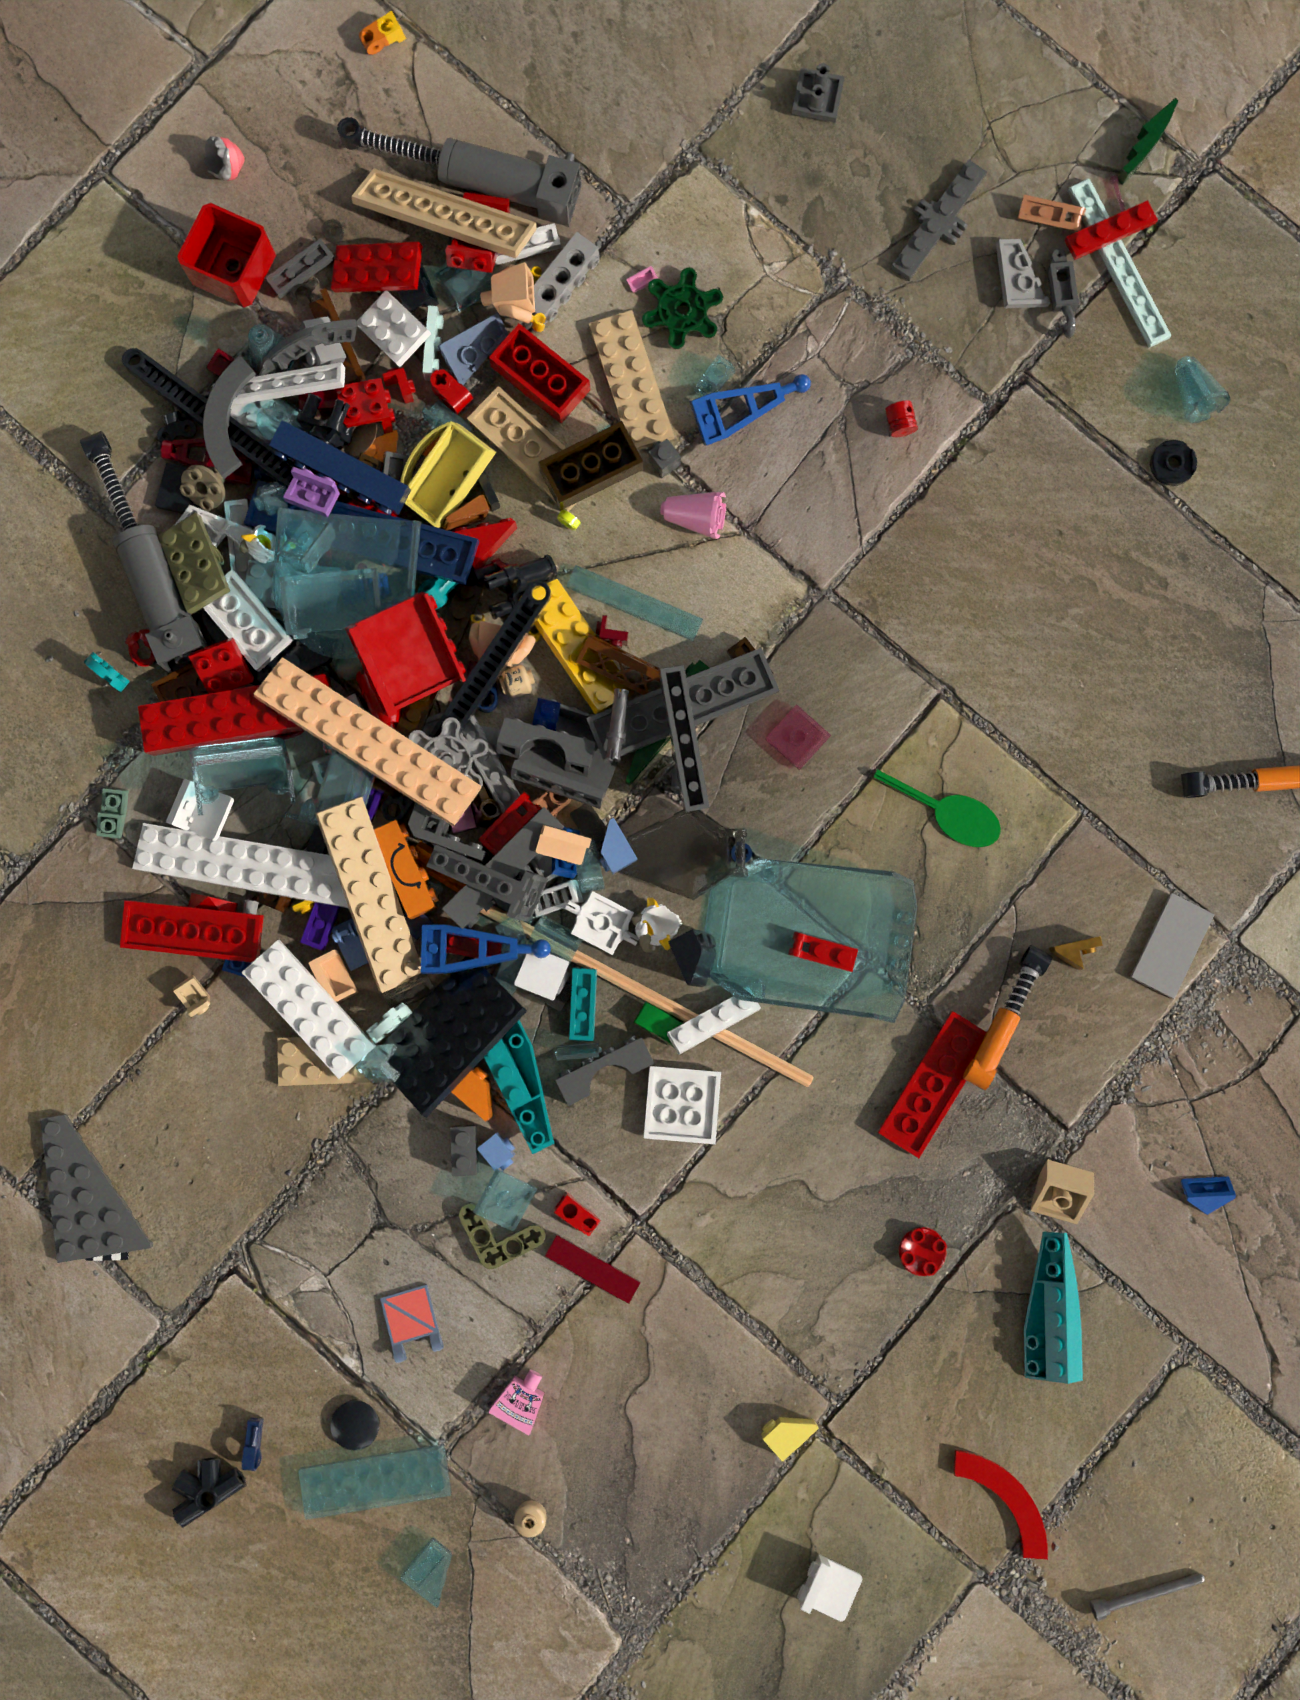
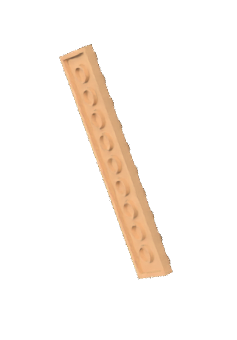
M283 657L254 693L256 699L453 827L481 790V785Z

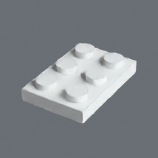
M384 291L356 321L357 326L399 367L431 335L430 331L388 291Z

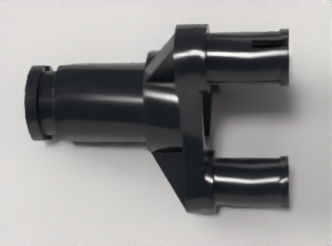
M308 393L303 410L298 413L296 421L306 433L335 448L350 445L354 427L347 428L343 423L350 405L348 403L343 404L344 401L336 399L330 418H327L326 421L318 420L315 416L322 398ZM308 469V470H310L314 475H316L317 472H315V471H313V470H311V469Z
M548 554L544 555V558L539 557L521 565L517 563L507 564L497 558L490 561L488 565L472 570L477 584L484 581L485 585L488 584L487 589L489 591L503 585L508 597L506 600L489 605V611L494 620L511 613L519 598L532 582L544 581L549 579L550 576H557L555 563Z

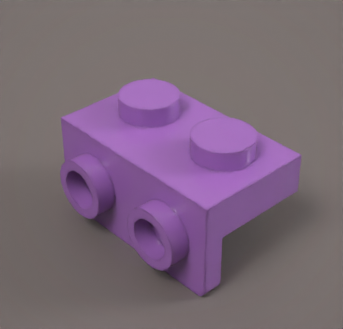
M293 467L291 470L293 479L283 496L285 502L328 518L340 495L334 480L326 476L322 478L316 476L305 468L300 470Z

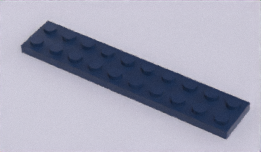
M260 480L257 481L244 520V524L247 527L255 528L258 525H265L266 527L263 530L273 534H284L288 538L463 585L467 583L479 545L477 538L336 501L335 508L327 518L285 502L283 498L287 491L285 487Z

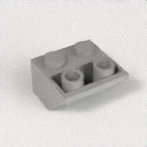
M327 316L303 321L299 331L330 322V319ZM322 343L312 347L310 352L302 355L298 360L301 369L340 362L343 364L346 355L340 343L326 346Z

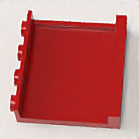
M420 592L344 627L381 709L387 717L398 714L397 710L457 681H466L463 675L466 673L465 667L460 660L457 661L454 652H457L456 647L444 632L447 630L446 624L442 617L438 618L435 611L437 608L436 601L432 595H428L426 592Z

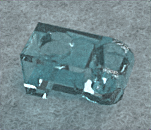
M718 354L695 386L694 392L700 396L719 392L728 379L730 380L735 374V366Z

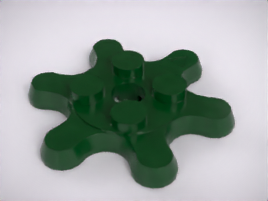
M690 267L684 268L681 271L680 281L674 286H668L657 278L649 282L648 290L658 299V306L652 311L645 312L642 317V323L647 328H654L660 325L667 327L670 331L668 338L669 346L675 350L684 346L685 337L689 332H699L705 338H712L716 335L717 325L708 319L707 311L723 301V293L719 289H711L706 292L698 290L695 284L697 273ZM680 305H686L689 311L684 315L678 313L676 308Z

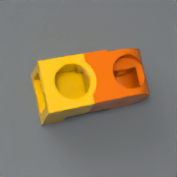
M392 11L369 24L359 33V39L370 55L380 52L384 47L395 41L400 43L406 39Z

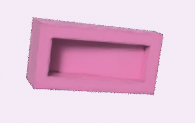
M652 266L626 280L634 293L647 287L649 282L657 278Z

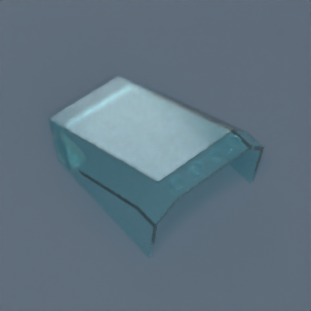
M759 858L740 868L731 869L728 873L712 877L704 932L711 934L716 942V947L714 948L717 955L709 978L717 985L723 987L736 999L883 1022H895L905 1002L917 915V901L913 880L894 871ZM794 932L858 949L853 972L788 955L789 949L793 947L794 939L792 938ZM803 942L801 951L808 952L810 944Z

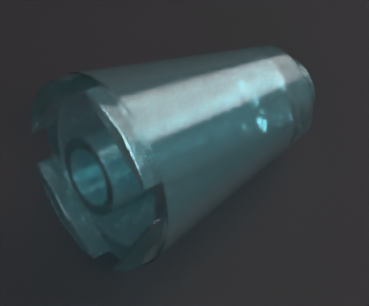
M265 324L254 325L248 334V358L250 365L256 371L269 351L286 339ZM294 359L290 361L286 371H289L294 363Z
M1185 356L1177 362L1174 370L1184 415L1189 423H1199L1211 418L1210 413L1215 410L1217 413H1220L1231 400L1229 393L1196 357Z

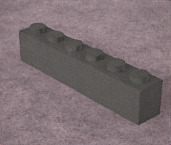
M684 665L658 669L683 810L689 812L710 808Z
M543 807L485 866L511 878H514L516 875L521 878L525 871L530 869L527 864L533 858L538 861L543 856L535 851L542 826L546 825L560 830L564 826ZM466 884L442 909L462 929L465 926L470 929L480 919L477 914L482 909L487 912L497 901L493 896Z

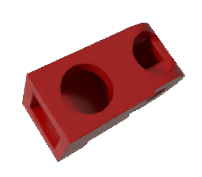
M567 1191L554 1207L555 1214L587 1236H590L601 1222L599 1217L574 1199Z

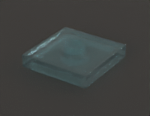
M496 1168L473 1212L500 1226L515 1231L537 1188Z

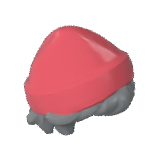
M219 136L209 137L205 144L206 159L204 163L209 167L207 172L220 180H235L244 164V155L241 150L228 138Z

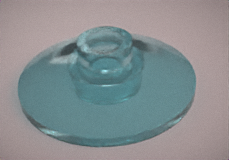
M285 400L270 401L264 404L257 413V428L270 441L282 420L302 430L301 425L296 421L300 410L294 404ZM276 416H283V418L277 419Z

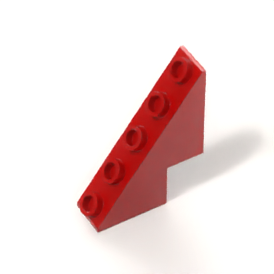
M513 518L502 519L499 521L500 523L496 524L486 522L478 524L475 528L460 527L454 530L455 533L479 540L471 567L472 570L482 567L517 529L516 521Z

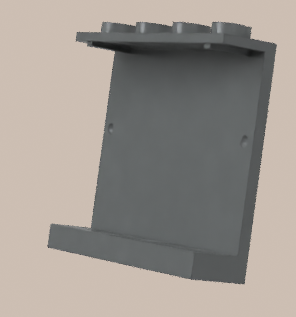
M540 698L539 709L532 725L539 724L546 729L564 731L569 735L587 737L596 742L586 719L595 714L583 712L575 706L560 704L551 698ZM596 744L588 777L565 771L561 758L552 750L534 748L528 750L518 760L514 761L511 769V778L600 809L618 762H615V759H613V761L604 763Z

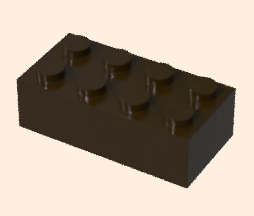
M622 421L538 462L539 471L560 511L643 470V460Z

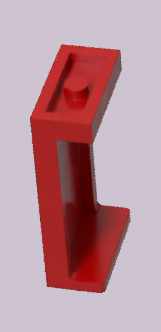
M464 192V199L510 214L509 199ZM453 238L452 244L447 245L445 249L448 267L492 273L498 256L497 252Z

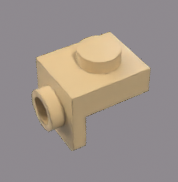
M194 975L173 988V992L187 1008V1014L190 1017L195 1014L201 1015L209 1008L210 995Z

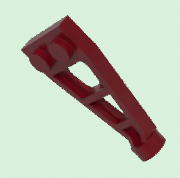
M204 438L164 440L162 442V459L175 460L188 466L215 467L209 457L207 448L204 461L189 458L190 448H206ZM234 451L242 465L224 480L231 483L251 485L254 465Z

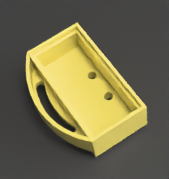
M450 421L435 428L417 444L404 467L400 482L406 484L411 489L405 504L434 527L442 528L445 518L458 509L496 452L462 425ZM440 437L411 480L413 470L421 454L434 440Z

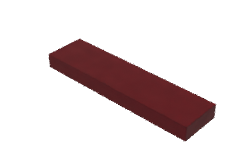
M558 1234L545 1255L550 1260L628 1304L641 1283L636 1278Z

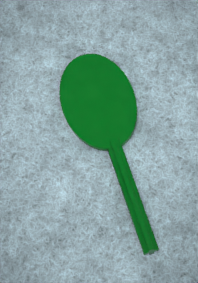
M878 769L876 770L873 778L935 809L937 824L954 841L969 847L980 848L990 846L998 840L1001 833L999 820L993 811L982 802L963 795H951L938 801Z

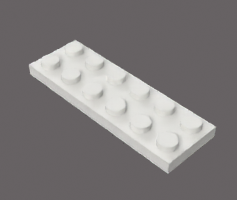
M277 940L242 972L338 1079L376 1046L280 940Z

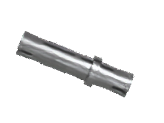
M619 688L614 689L610 730L606 735L608 745L605 759L608 761L615 759V762H619L621 760L622 741H625V734L623 732L629 690L621 689V692Z

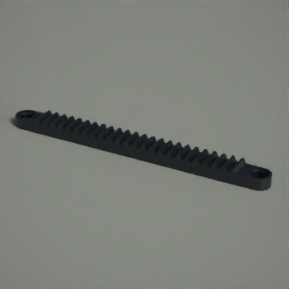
M131 348L124 352L122 363L129 373L152 391H155L159 396H162L164 400L169 401L172 406H175L179 411L181 410L186 416H189L191 420L196 421L199 426L203 427L207 398L140 349ZM133 357L140 358V362L137 365H129ZM230 416L228 436L233 451H236L240 456L250 461L268 477L270 476L275 482L277 481L282 487L284 486L288 489L293 479L291 470L293 467L298 468L294 465L295 463L288 458L285 461L273 454L275 450L267 442Z
M535 581L528 586L428 737L434 738L439 736L445 719L452 717L456 718L460 723V736L550 601L551 589L545 582ZM536 587H543L546 591L545 597L541 600H536L533 597V590ZM397 790L394 797L388 796L383 803V817L391 822L394 820L400 821L407 815L415 801ZM392 803L398 804L401 808L400 814L396 817L391 816L388 812V808Z

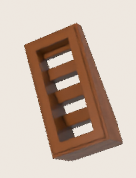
M479 495L447 516L442 529L449 531L485 520L490 508L484 495Z

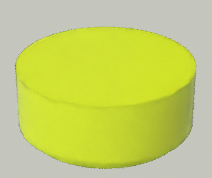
M564 509L557 516V519L571 530H576L580 525V521Z

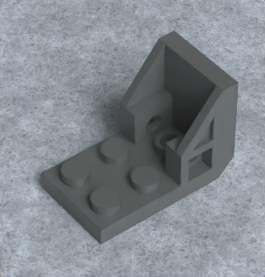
M418 803L415 804L408 822L415 838L432 846H442L479 863L485 864L489 856L484 851L485 848H482L483 846L470 841L468 845L463 844L459 837L448 834L451 826L449 823ZM436 824V828L432 829L431 827Z

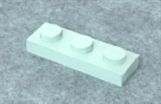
M428 306L426 328L430 331L431 335L425 340L423 375L426 381H430L432 373L439 370L440 367L439 359H436L437 351H440L437 345L441 344V337H438L439 329H443V315L439 314L437 306Z

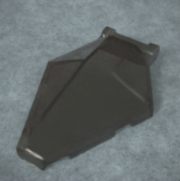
M681 810L662 822L658 821L628 836L626 840L635 853L637 861L618 872L687 899L695 900L729 877L740 878L748 876V869L745 868V838L747 837V829H726L697 810L689 812ZM730 838H735L736 868H731Z

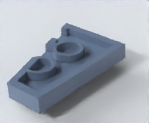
M495 313L437 345L454 379L464 385L468 378L480 367L482 362L505 339L508 332L499 314Z

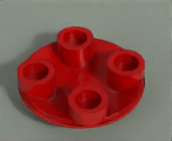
M926 1227L914 1228L906 1233L900 1242V1261L905 1269L914 1275L933 1276L945 1262L947 1245L936 1231Z

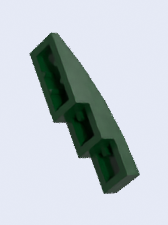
M1174 98L1141 128L1136 137L1139 142L1132 147L1126 158L1129 162L1121 169L1116 178L1121 185L1141 167L1152 153L1172 118L1178 103L1177 98Z

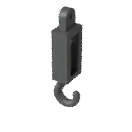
M1056 249L1051 256L1052 263H1050L1047 270L1053 312H1063L1067 322L1063 325L1064 335L1066 338H1071L1076 328L1073 311L1079 305L1073 261L1067 262L1064 250ZM1066 273V281L1060 282L1057 280V274Z

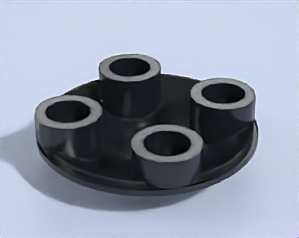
M357 1399L350 1400L342 1404L334 1412L331 1419L332 1436L345 1449L353 1451L364 1449L372 1444L377 1437L380 1418L369 1404Z

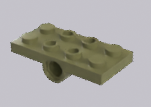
M198 513L192 514L158 535L187 612L193 614L230 592L221 565L224 564V559L219 550L211 543L202 517Z

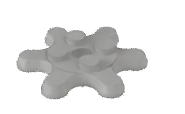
M456 718L445 719L442 724L441 734L434 738L428 737L420 730L410 733L409 739L439 759L443 756L451 757L453 759L451 767L482 787L483 780L480 775L472 770L471 764L475 758L484 756L488 752V744L483 739H476L469 743L462 741L459 738L460 723Z

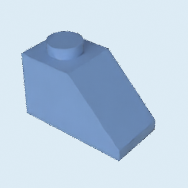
M614 818L609 820L601 850L602 858L599 860L606 872L610 870L612 875L637 861L635 853Z

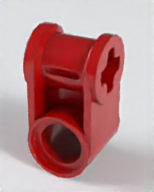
M439 369L432 373L430 381L433 393L444 402L450 411L457 415L473 399V396L446 370Z

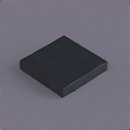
M166 462L155 503L156 508L181 514L186 511L189 505L202 509L180 491V486L182 485L181 477L188 467Z

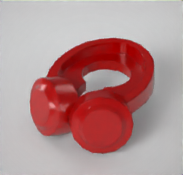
M141 629L139 632L134 631L127 636L125 641L128 645L131 659L135 664L142 667L150 666L156 662L145 635L150 632L149 629ZM139 639L143 640L144 645L151 651V656L148 659H141L138 656V649L140 648Z

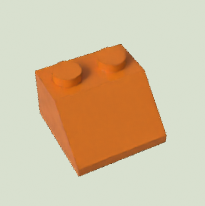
M478 1066L468 1073L452 1090V1093L486 1122L493 1116L491 1082L487 1079L489 1075Z

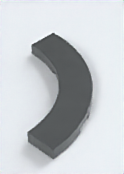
M356 319L318 324L287 337L264 357L259 365L256 376L285 372L290 361L293 359L297 360L302 355L310 352L311 348L323 343L326 346L335 343L354 342L357 330Z
M241 356L235 359L216 381L207 400L204 412L203 431L205 445L210 459L223 479L242 465L233 451L228 436L231 405L243 387L256 376L254 370Z

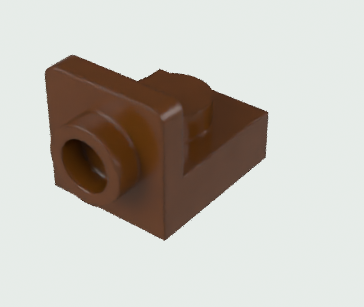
M260 892L256 901L284 913L285 908H290L294 898Z

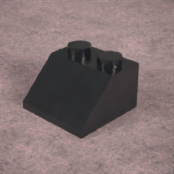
M692 929L668 941L686 984L696 987L706 986L717 955L714 948L716 947V942L713 936L708 934V932Z

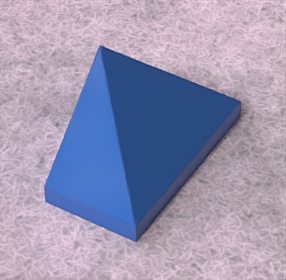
M1229 1177L1181 1179L1187 1201L1206 1215L1236 1197Z

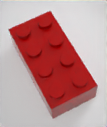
M520 323L517 324L489 357L492 369L560 424L564 422L590 391V380Z

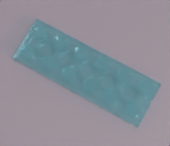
M445 1444L301 1467L298 1470L305 1520L446 1497L452 1494Z

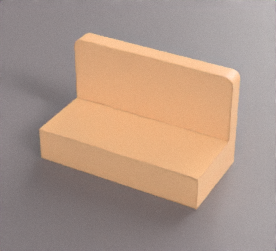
M543 825L535 851L542 855L581 865L586 848L590 846L591 838Z

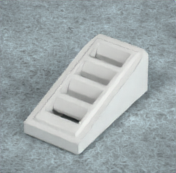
M570 880L543 890L541 896H543L546 909L543 910L539 900L534 912L536 917H540L564 909L565 905L571 907L567 904L568 900L575 904L582 903L583 897L577 880ZM567 888L570 890L572 900H570ZM560 890L564 899V903H561L558 894V891ZM550 893L552 894L555 903V906L553 907L548 895Z

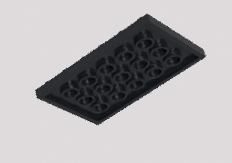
M465 956L460 962L473 960L475 958ZM483 966L451 972L410 1014V1017L405 1019L373 1053L371 1059L418 1112L427 1118L527 1010Z

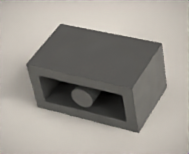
M477 1125L450 1127L452 1176L477 1175L479 1173Z

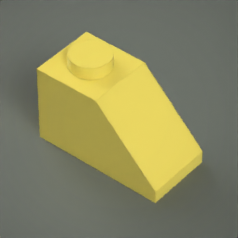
M779 1417L776 1421L770 1420L763 1427L762 1430L764 1432L761 1435L766 1444L783 1462L815 1433L819 1427L814 1419Z

